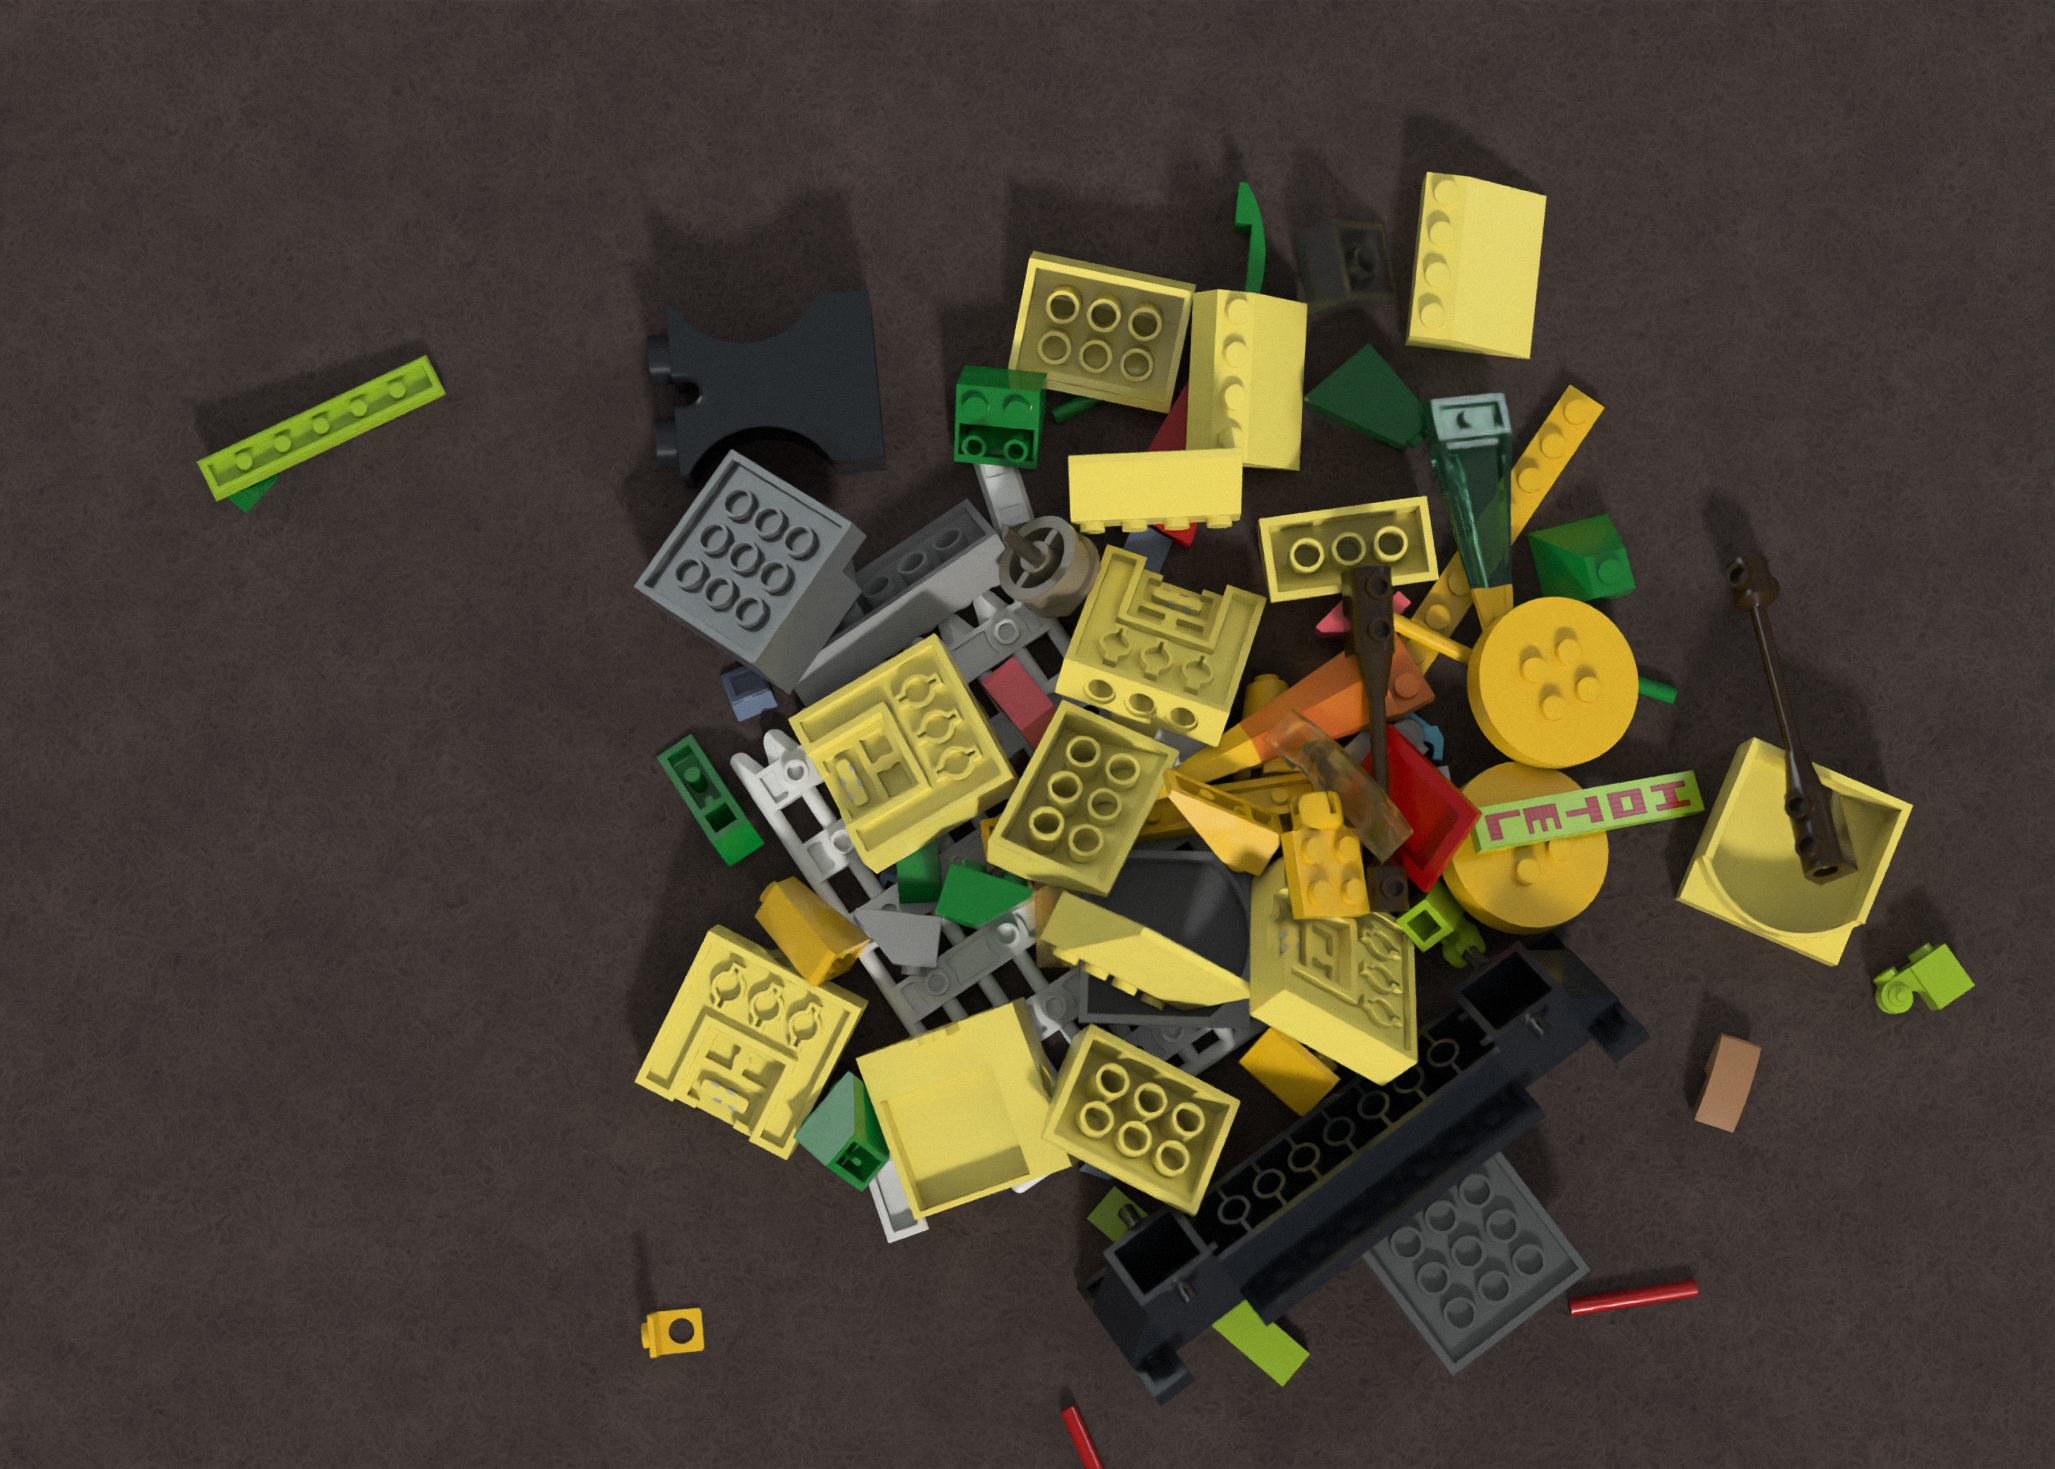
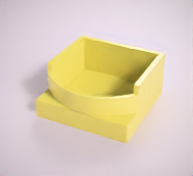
M1754 737L1738 746L1675 900L1828 966H1837L1852 928L1865 924L1913 805L1812 762L1822 784L1839 793L1859 869L1857 872L1820 886L1804 877L1799 855L1795 851V839L1789 816L1785 812L1786 751Z

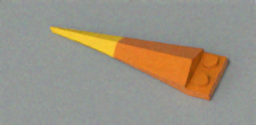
M1396 631V653L1393 654L1388 694L1385 697L1386 724L1405 717L1433 702L1435 698L1433 691ZM1344 650L1221 736L1218 747L1207 745L1172 770L1202 783H1207L1275 758L1369 729L1368 698L1365 696L1356 658H1345ZM1165 784L1156 801L1168 797Z

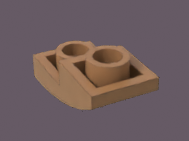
M1720 1032L1704 1068L1707 1078L1691 1112L1695 1121L1732 1133L1734 1132L1755 1075L1761 1051L1760 1045Z

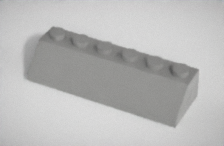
M965 499L855 573L856 585L863 591L794 687L795 692L806 708L866 674L869 669L887 657L896 655L905 645L920 635L932 631L938 623L957 610L968 607L975 598L990 588L1000 585L999 565L1006 548L995 530L968 499Z

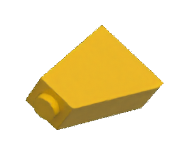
M794 876L780 882L773 881L760 896L759 901L763 904L755 914V918L804 979L813 987L848 972L871 939Z

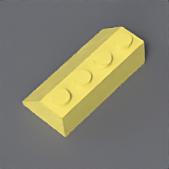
M1427 496L1261 518L1256 526L1262 569L1271 603L1342 593L1341 573L1357 567H1391L1392 586L1439 580Z

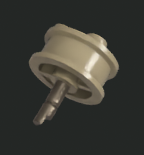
M1057 516L1039 517L1024 525L1017 532L1007 524H1002V542L1006 545V549L1000 560L999 580L1003 590L1014 600L1023 602L1025 607L1038 617L1056 618L1070 615L1090 593L1101 570L1098 550L1094 543L1083 534L1077 533L1067 521Z

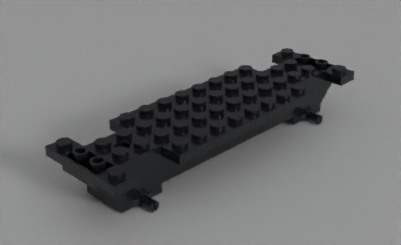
M1552 932L1529 949H1526L1517 941L1502 953L1488 959L1476 946H1469L1468 948L1472 955L1465 949L1462 959L1473 968V971L1465 981L1449 992L1455 1002L1417 1030L1418 1062L1383 1087L1358 1074L1206 1188L1198 1211L1193 1217L1166 1204L1157 1212L1142 1218L1132 1204H1125L1124 1207L1131 1217L1129 1218L1122 1208L1118 1211V1217L1128 1229L1117 1242L1102 1252L1109 1263L1078 1286L1077 1290L1152 1396L1162 1406L1196 1381L1176 1353L1179 1349L1245 1300L1265 1326H1269L1546 1117L1541 1106L1525 1090L1527 1087L1591 1039L1616 1064L1650 1038L1645 1027L1621 1004L1618 997Z

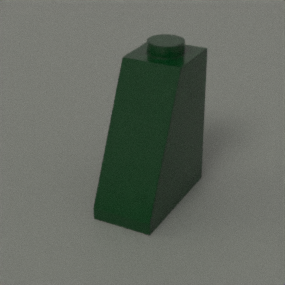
M1370 343L1365 345L1306 394L1303 400V404L1308 410L1398 452L1407 445L1414 450L1431 435L1427 428L1431 426L1435 419Z

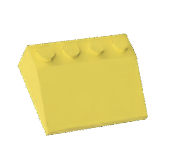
M1427 172L1422 183L1405 345L1523 359L1530 358L1547 196L1469 176Z
M1033 251L1029 258L1008 369L1047 373V389L1169 414L1196 284Z
M1221 289L1193 293L1186 450L1242 448V467L1299 471L1307 323L1306 303L1257 293Z
M1242 448L1068 456L1071 526L1079 528L1081 534L1104 533L1105 527L1122 526L1123 532L1146 531L1147 525L1164 524L1165 530L1189 529L1190 523L1207 522V528L1231 527L1232 521L1240 520Z
M1062 700L988 840L987 862L1028 880L1107 897L1165 784L1162 774L1166 768L1172 770L1180 751Z
M1063 891L1040 939L1056 946L1052 953L1054 956L1075 966L1079 959L1084 961L1083 971L1103 981L1106 980L1108 974L1113 976L1112 986L1132 996L1135 995L1137 989L1142 991L1143 993L1139 1000L1163 1011L1166 1004L1185 1011L1250 998V983L1143 925Z
M1090 1023L1072 1039L1058 1072L1040 1139L1193 1217L1198 1211L1241 1101Z

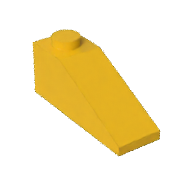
M1166 768L1162 775L1168 797L1219 859L1233 871L1239 873L1246 871L1260 877L1282 842L1280 834H1283L1284 831L1279 815Z

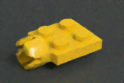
M1315 791L1303 794L1301 800L1299 797L1290 799L1289 811L1293 829L1280 835L1293 920L1355 917L1370 913L1357 828L1345 827L1341 800L1338 793L1334 791H1327L1328 797L1325 791Z

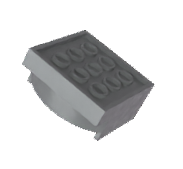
M731 449L638 579L634 588L676 622L790 695L863 591L856 585L852 556L867 536L846 518Z
M1131 849L1107 897L1081 892V899L1143 925L1250 983L1251 879L1254 878V875L1246 871L1239 873L1231 870L1218 856L1214 855V852ZM1079 961L1078 1024L1250 1029V998L1185 1011L1166 1004L1163 1011L1139 1000L1143 993L1142 991L1137 989L1135 995L1132 996L1111 985L1114 979L1113 976L1108 974L1106 980L1103 981L1083 971L1082 968L1085 962Z
M1501 1151L1359 1257L1415 1333L1426 1342L1447 1372L1452 1376L1591 1271Z

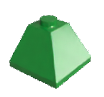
M1608 514L1526 534L1543 598L1564 597L1589 605L1629 595L1636 588L1625 547Z

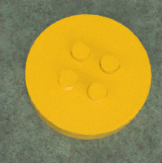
M1538 598L1501 614L1482 632L1469 660L1467 692L1477 724L1487 739L1504 755L1518 763L1533 768L1557 770L1572 767L1599 757L1614 746L1623 736L1633 718L1638 700L1637 667L1633 653L1623 634L1600 611L1588 604L1570 598Z
M1515 761L1499 764L1485 770L1463 785L1459 790L1477 808L1582 790V788L1558 770L1533 768ZM1606 831L1475 854L1469 833L1442 872V875L1458 903L1483 924L1511 934L1529 935L1551 930L1577 916L1594 900L1607 872L1609 853Z

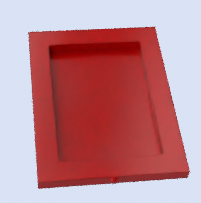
M1387 724L1393 859L1407 867V876L1423 892H1429L1483 813L1393 724ZM1370 750L1339 797L1342 810L1375 842Z

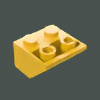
M1270 1025L1237 1061L1239 1065L1300 1118L1312 1110L1340 1080L1333 1073L1338 1066L1330 1058L1318 1051H1314L1311 1054L1301 1045L1300 1041Z

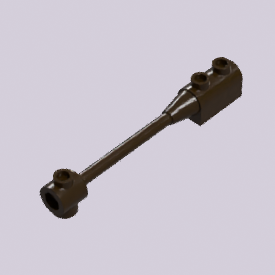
M1757 554L1746 555L1734 559L1725 567V578L1730 586L1735 608L1739 611L1750 612L1785 747L1786 794L1784 795V808L1791 823L1795 839V851L1799 855L1805 879L1821 886L1857 872L1859 869L1839 793L1822 784L1806 750L1802 747L1766 609L1779 596V582L1771 575L1765 556Z
M1388 566L1357 567L1341 573L1345 658H1356L1365 696L1368 698L1376 860L1364 868V876L1371 913L1408 911L1407 867L1393 859L1385 705L1393 654L1396 653L1391 567Z

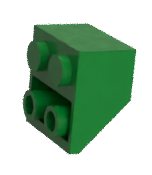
M965 365L956 387L954 461L1037 469L1046 411L1047 373Z
M962 858L960 865L950 863L935 914L942 919L978 930L1031 903L1034 889L1027 887L1028 879L1004 871L1001 878L986 874L987 866Z
M850 1071L832 1085L828 1096L814 1112L810 1113L803 1120L801 1128L793 1137L827 1168L861 1192L864 1191L889 1160V1149L866 1085Z

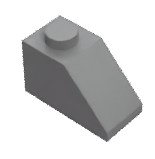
M856 908L855 917L893 965L902 966L901 974L927 977V969L937 970L942 926L941 917Z

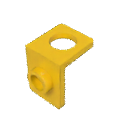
M690 1308L648 1314L647 1322L641 1325L643 1348L650 1349V1358H657L663 1354L702 1351L704 1349L701 1309ZM679 1318L689 1320L694 1327L693 1338L685 1344L674 1342L669 1334L671 1323Z

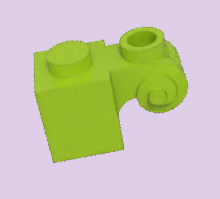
M1439 878L1429 892L1421 890L1409 899V910L1401 911L1395 920L1423 953L1437 942L1442 943L1444 958L1456 968L1462 969L1468 964L1462 959V954L1467 949L1472 955L1468 948L1469 946H1476L1481 953H1484L1486 949L1478 928L1475 924L1466 920L1463 916L1465 909L1458 903Z
M1926 942L1907 955L1911 962L1901 970L1897 971L1892 966L1873 979L1877 986L1875 992L1876 1004L1879 1009L1888 1014L1907 1011L1913 1003L1912 991L1918 992L1929 1009L1933 1011L1942 1009L1975 986L1945 943L1932 947L1929 942Z

